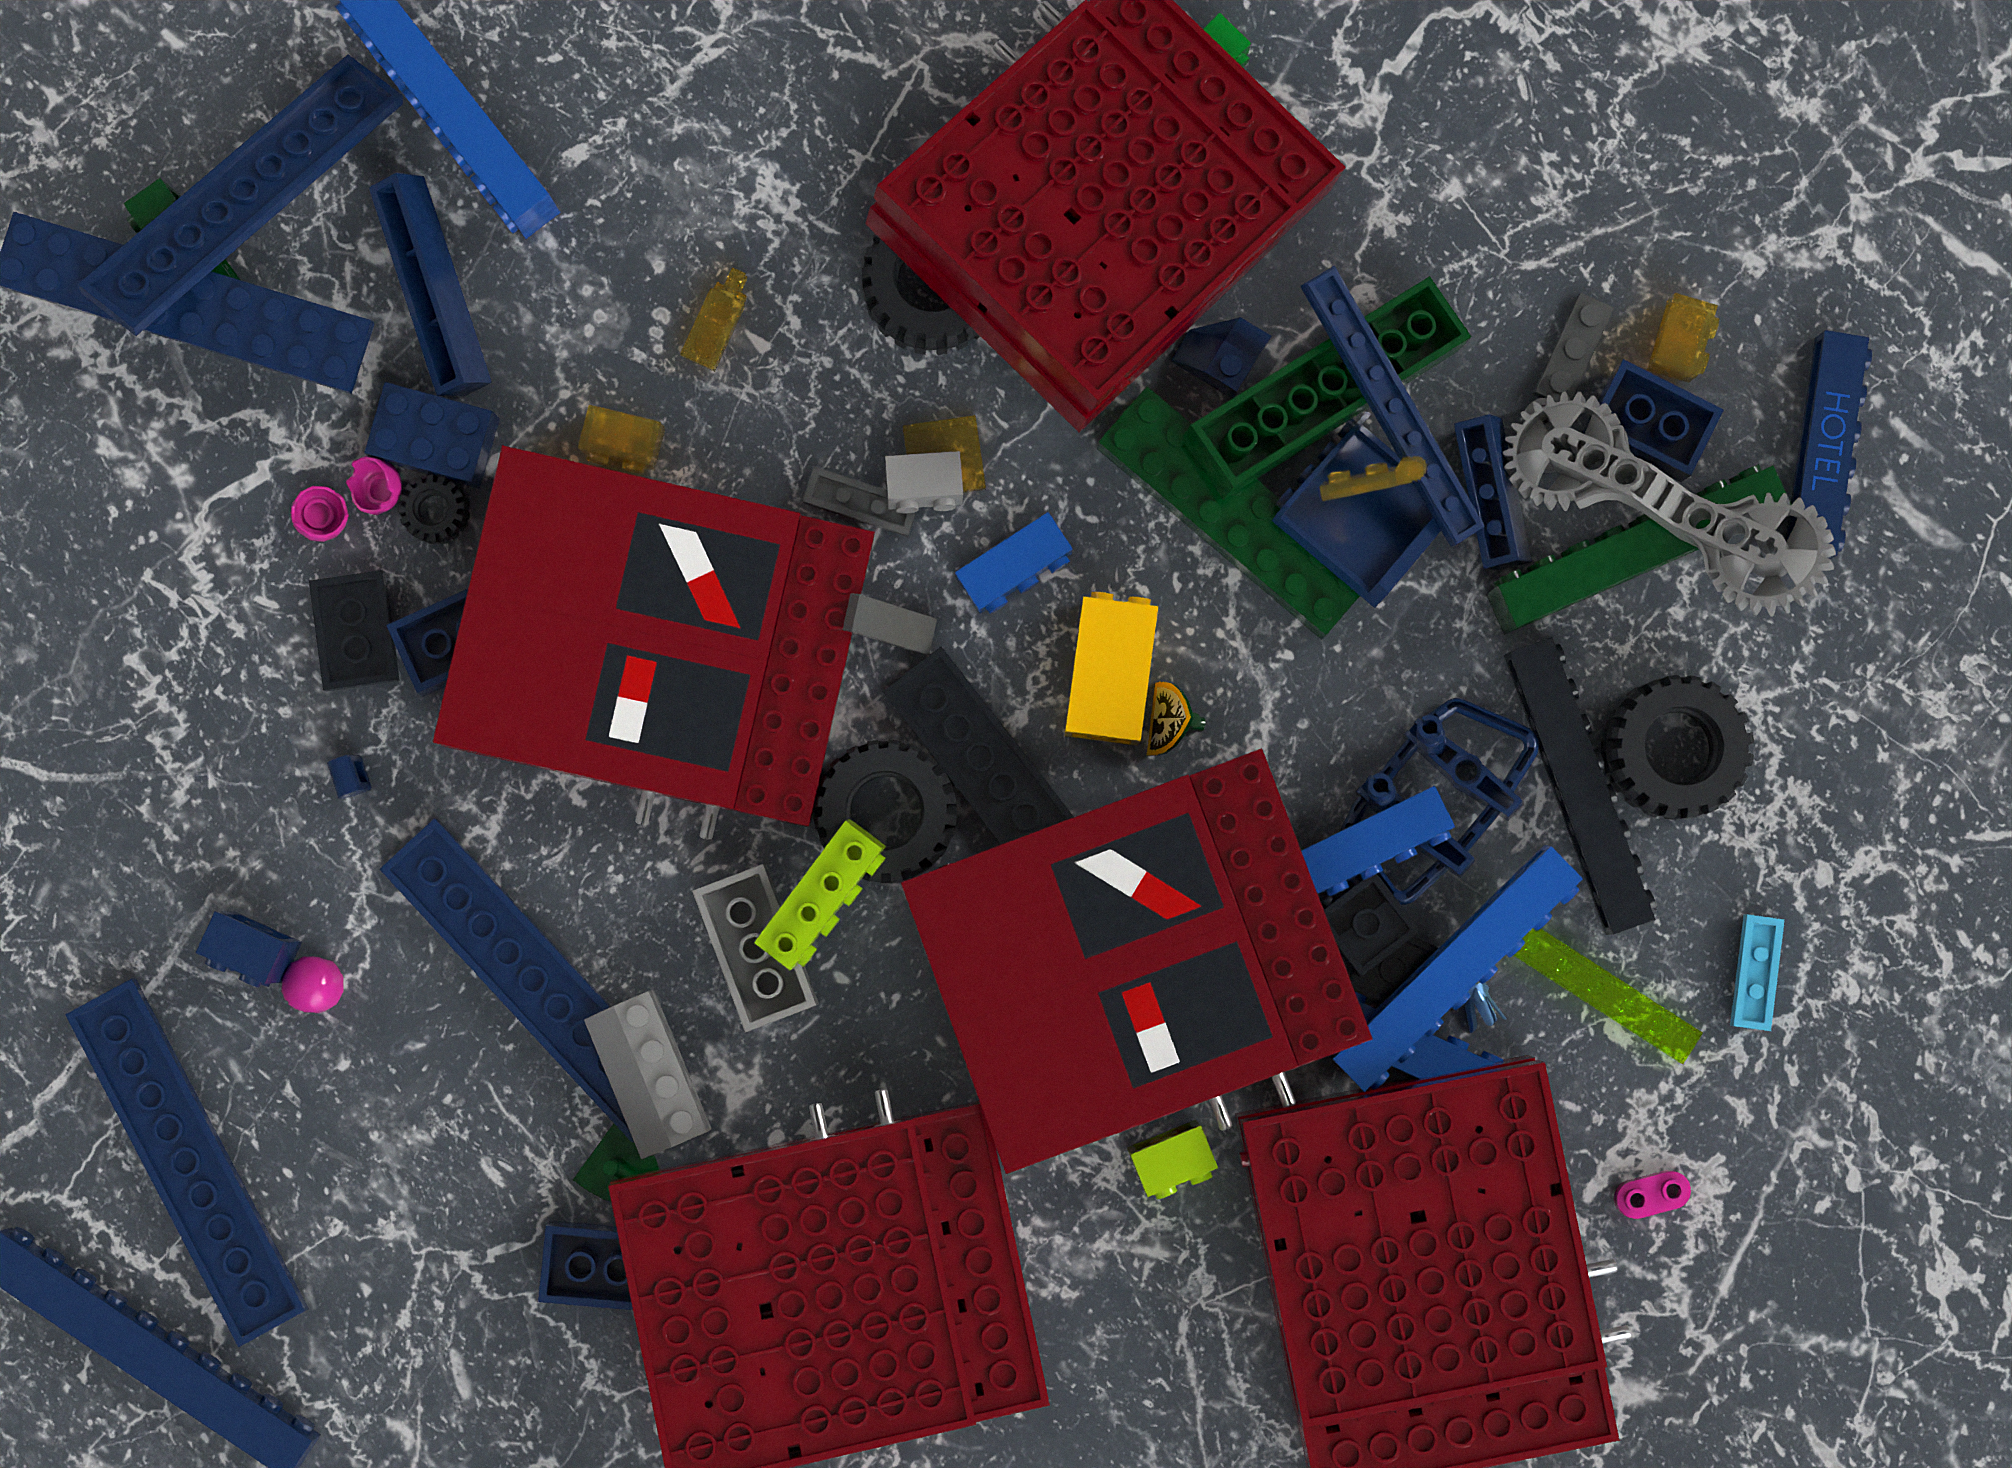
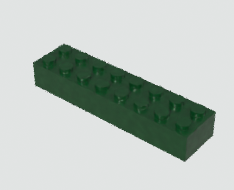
M1430 276L1365 316L1366 321L1403 385H1406L1457 353L1472 337ZM1329 338L1191 424L1181 439L1224 500L1369 408V405Z
M1146 386L1098 442L1097 450L1322 640L1360 595L1272 522V519L1280 511V508L1275 505L1280 498L1257 479L1223 500L1181 439L1191 423Z
M1758 464L1730 478V485H1727L1725 479L1704 488V490L1695 495L1715 504L1733 503L1754 495L1761 504L1764 503L1767 493L1771 494L1774 502H1778L1783 493L1786 494V491L1774 465L1761 470ZM1643 514L1635 518L1636 520L1628 523L1629 529L1627 530L1621 524L1601 533L1602 535L1594 538L1596 543L1593 545L1586 539L1561 552V559L1556 560L1555 555L1552 554L1527 567V574L1522 575L1520 569L1500 577L1499 580L1493 582L1495 589L1486 594L1505 635L1699 549L1680 540L1650 517ZM1702 520L1698 522L1695 528H1705L1711 520Z

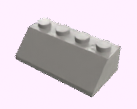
M654 990L647 991L584 1019L641 1159L676 1146L712 1129Z

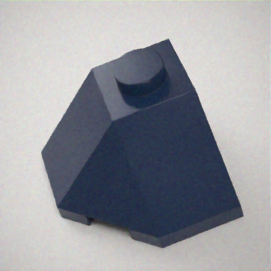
M1241 317L1193 328L1187 333L1171 362L1233 399L1272 336Z

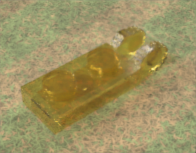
M1414 455L1412 458L1410 456L1403 457L1398 466L1388 468L1387 462L1364 467L1365 473L1351 476L1350 470L1331 473L1327 475L1328 481H1324L1320 485L1322 501L1412 483L1413 480H1421V477H1424L1428 469V464L1423 457Z

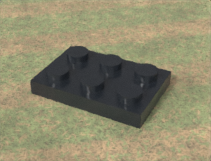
M378 570L309 580L323 691L327 692L400 681L395 644L386 626L392 623L386 572Z

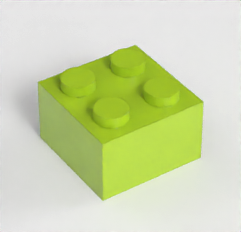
M1196 1119L1127 1147L1147 1197L1155 1195L1157 1200L1178 1191L1176 1185L1188 1180L1192 1185L1212 1178L1211 1171L1218 1169L1202 1126Z

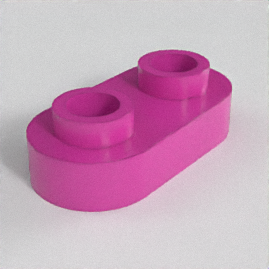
M1665 1170L1621 1183L1615 1191L1614 1202L1618 1211L1623 1215L1633 1219H1640L1684 1206L1690 1198L1691 1187L1684 1175L1672 1170ZM1675 1183L1678 1187V1192L1674 1197H1669L1666 1189L1670 1184ZM1639 1193L1642 1197L1641 1204L1633 1207L1630 1203V1198L1633 1194Z

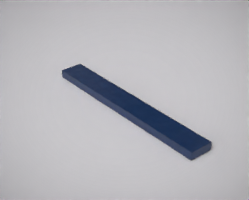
M1335 265L1302 284L1300 287L1450 547L1457 545L1485 527Z

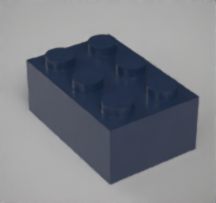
M1624 359L1613 369L1598 399L1600 405L1606 403L1611 410V414L1615 413L1617 415L1620 425L1624 427L1627 433L1631 453L1635 457L1654 465L1667 476L1679 482L1692 475L1724 409ZM1591 415L1582 431L1583 434H1585L1586 429L1589 425V422L1592 417Z
M385 382L364 453L367 456L390 462L393 466L426 475L433 474L436 477L440 475L452 482L480 489L500 418L491 410Z
M468 589L386 625L416 692L423 697L446 686Z
M550 1220L545 1229L538 1302L633 1310L617 1227Z

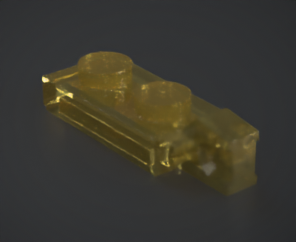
M732 267L724 285L716 282L714 288H710L680 352L681 357L715 372L745 308L748 296L741 292L748 278L746 273Z

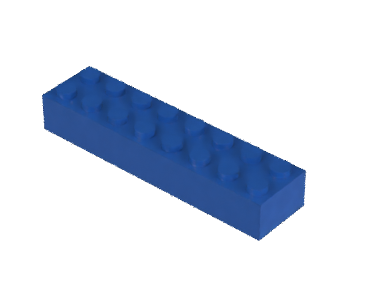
M339 0L340 2L335 5V8L360 38L375 60L382 66L397 88L404 94L423 121L425 120L445 149L448 148V152L467 177L473 173L475 174L470 178L490 206L497 202L493 209L512 234L519 230L527 239L561 213L549 193L397 0Z

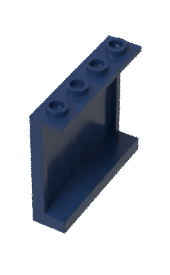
M1366 411L1357 422L1352 418L1337 434L1342 438L1337 445L1332 440L1317 456L1321 461L1317 468L1310 464L1296 480L1301 485L1295 492L1290 487L1275 504L1280 508V511L1272 519V522L1371 606L1376 608L1441 532V529L1398 455L1363 426L1371 415Z

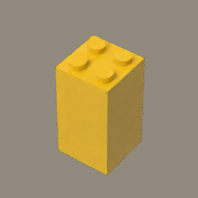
M1091 592L1090 597L1083 596L1064 736L1138 746L1142 735L1158 606L1150 605L1151 599L1129 597L1127 602L1113 600L1114 595L1110 593Z

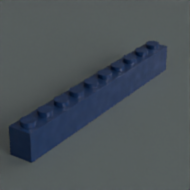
M11 1227L0 1231L1 1289L266 1467L299 1468L321 1435L313 1430L315 1425L310 1420L298 1414L292 1416L283 1410V1403L270 1394L261 1395L251 1388L252 1383L246 1377L238 1373L231 1375L220 1367L221 1362L216 1357L207 1352L200 1354L189 1347L190 1341L186 1337L175 1331L167 1332L157 1325L159 1320L155 1316L143 1310L137 1312L127 1305L128 1300L122 1294L111 1289L106 1291L95 1284L97 1279L92 1274L83 1269H73L64 1263L66 1258L61 1253L51 1248L43 1249L34 1243L35 1237L28 1231L19 1227L14 1229Z

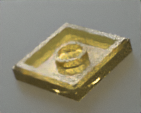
M976 415L903 425L907 455L960 451L963 493L986 490Z

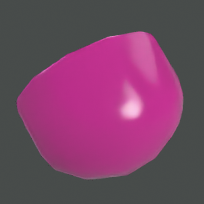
M364 456L351 463L354 467V472L346 480V484L351 491L352 501L360 511L372 515H379L392 509L397 504L402 491L401 476L393 464L370 456Z
M311 486L300 491L291 505L293 526L298 533L310 541L325 542L337 537L344 530L349 516L344 498L339 493L324 486Z
M304 956L288 966L282 977L281 992L284 1000L288 1001V1005L294 1009L308 1013H322L338 1003L344 992V977L334 962L320 957Z

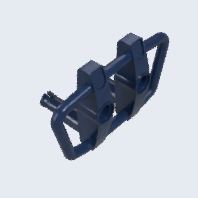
M1452 698L1428 715L1423 716L1422 720L1417 718L1413 726L1403 735L1406 741L1378 774L1369 775L1365 783L1356 790L1358 798L1351 805L1341 831L1359 823L1369 807L1377 814L1406 800L1396 793V787L1393 785L1392 779L1417 751L1445 776L1455 789L1466 793L1486 807L1458 841L1450 838L1433 847L1427 841L1415 847V849L1435 861V863L1405 890L1396 889L1384 871L1377 874L1401 905H1407L1417 900L1447 871L1461 878L1475 862L1474 857L1468 851L1494 820L1501 816L1509 821L1520 806H1522L1523 801L1514 791L1539 751L1538 738L1530 728L1464 699ZM1459 713L1521 740L1524 748L1502 782L1482 764L1477 756L1468 753L1445 737L1442 722L1453 714ZM1463 765H1470L1475 768L1477 775L1470 781H1462L1456 776L1457 769Z

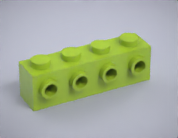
M851 819L846 820L754 943L789 970L795 968L797 964L804 967L817 951V948L812 944L818 936L823 934L827 937L839 922L840 918L835 914L842 904L845 903L847 906H850L863 888L858 883L866 872L873 876L886 858L881 855V852L886 846Z

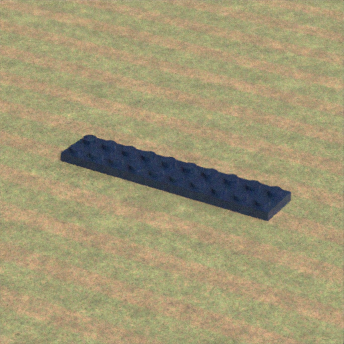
M347 54L78 284L80 292L137 336L403 105L402 94Z
M13 211L0 251V287L118 323L80 292L78 284L119 250L123 244ZM210 272L143 331L352 394L375 323L363 317Z
M434 818L379 870L622 1133L634 1143L584 1019L611 1006L437 818Z
M132 978L65 1014L237 1346L240 1347L308 1310L309 1308L137 979Z

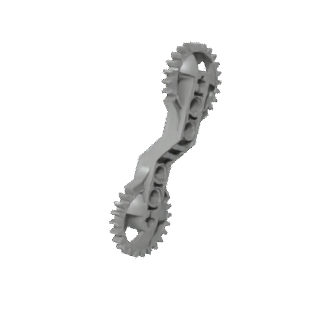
M1566 391L1562 392L1559 402H1555L1551 395H1547L1546 406L1542 407L1535 401L1533 402L1535 412L1532 415L1524 411L1521 412V416L1525 421L1523 425L1512 423L1511 427L1517 435L1505 438V441L1512 449L1503 451L1504 457L1509 462L1504 468L1509 476H1511L1509 480L1515 488H1519L1518 491L1524 499L1530 497L1535 506L1540 505L1544 500V504L1551 511L1557 502L1560 503L1564 511H1567L1570 501L1573 500L1579 509L1600 501L1618 500L1640 510L1680 540L1698 547L1704 557L1707 575L1710 580L1715 579L1713 585L1717 592L1724 591L1722 595L1727 603L1735 600L1739 611L1744 610L1750 604L1753 615L1757 616L1763 606L1766 607L1770 616H1774L1776 606L1781 605L1788 614L1790 613V602L1795 600L1800 606L1804 607L1803 595L1808 593L1811 596L1817 597L1818 593L1814 584L1828 583L1822 571L1834 570L1832 561L1827 558L1836 555L1833 544H1829L1834 538L1831 530H1825L1828 526L1823 516L1816 518L1818 513L1813 505L1805 509L1802 498L1796 499L1790 505V500L1785 493H1783L1778 502H1774L1771 494L1767 493L1764 503L1761 504L1754 495L1728 504H1715L1699 497L1654 465L1635 457L1629 449L1627 433L1624 427L1620 425L1617 415L1615 413L1611 414V410L1606 403L1600 405L1595 396L1590 397L1586 402L1581 392L1575 395L1573 401L1570 400ZM1581 413L1592 416L1585 434L1570 428ZM1548 418L1555 427L1549 432L1542 423ZM1571 449H1572L1573 453L1575 454L1576 459H1575L1574 455H1573L1571 452H1569ZM1604 461L1600 468L1590 470L1594 463ZM1550 462L1553 469L1560 475L1553 485L1546 490L1538 487L1547 464ZM1633 475L1636 476L1632 483L1622 484L1625 478ZM1787 515L1797 517V521L1786 542L1783 535L1777 532L1776 529ZM1705 519L1711 520L1705 528H1695L1698 522ZM1738 534L1744 535V538L1739 543H1728L1733 536ZM1761 552L1767 554L1765 558L1763 557ZM1751 572L1764 578L1752 595L1743 592ZM1787 573L1796 585L1791 590L1787 589L1780 578Z

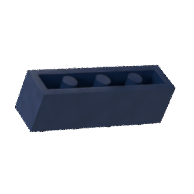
M1487 414L1454 423L1469 499L1485 527L1476 532L1484 569L1498 571L1531 563L1532 558L1518 491L1509 480L1511 476H1509L1504 468L1509 462L1504 457L1503 451L1509 448L1505 441L1506 434L1503 419Z

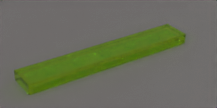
M1532 928L1522 938L1525 944L1513 955L1515 958L1673 1060L1684 1064L1703 1032L1542 929L1535 931Z

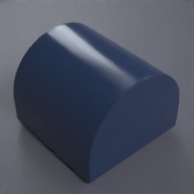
M347 754L327 762L338 799L352 797L371 790L372 787L362 756Z

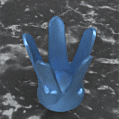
M1478 982L1468 991L1471 996L1465 1003V1010L1470 1033L1477 1029L1474 1004L1488 1026H1492L1497 1021V1016L1492 1006L1503 1019H1507L1488 993L1489 987L1486 985V982L1484 984Z

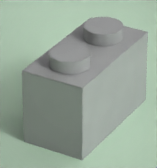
M960 451L885 456L888 510L896 509L898 513L907 514L917 512L921 507H933L936 511H949L955 509L956 505H962L963 485Z

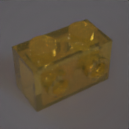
M1674 293L1666 301L1647 371L1688 383L1696 378L1698 374H1703L1710 356L1709 353L1705 352L1708 339L1715 337L1719 326L1720 318L1715 317L1718 305Z
M589 405L578 448L583 454H587L586 460L590 462L608 465V461L612 460L623 463L622 469L643 474L644 469L655 471L665 427L659 421Z

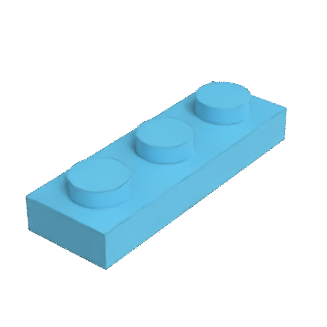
M1743 915L1730 1026L1771 1031L1784 919Z

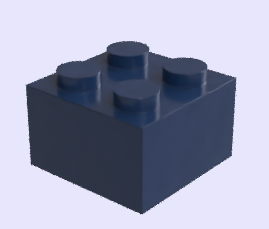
M215 911L196 953L206 957L204 964L222 972H226V969L237 971L240 973L239 980L255 987H260V985L269 987L271 983H282V977L290 963L294 961L302 941L237 912Z

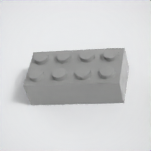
M758 865L692 891L745 1033L819 1005L805 966L802 967L800 964H797L795 968L789 970L754 943L782 906L767 865Z

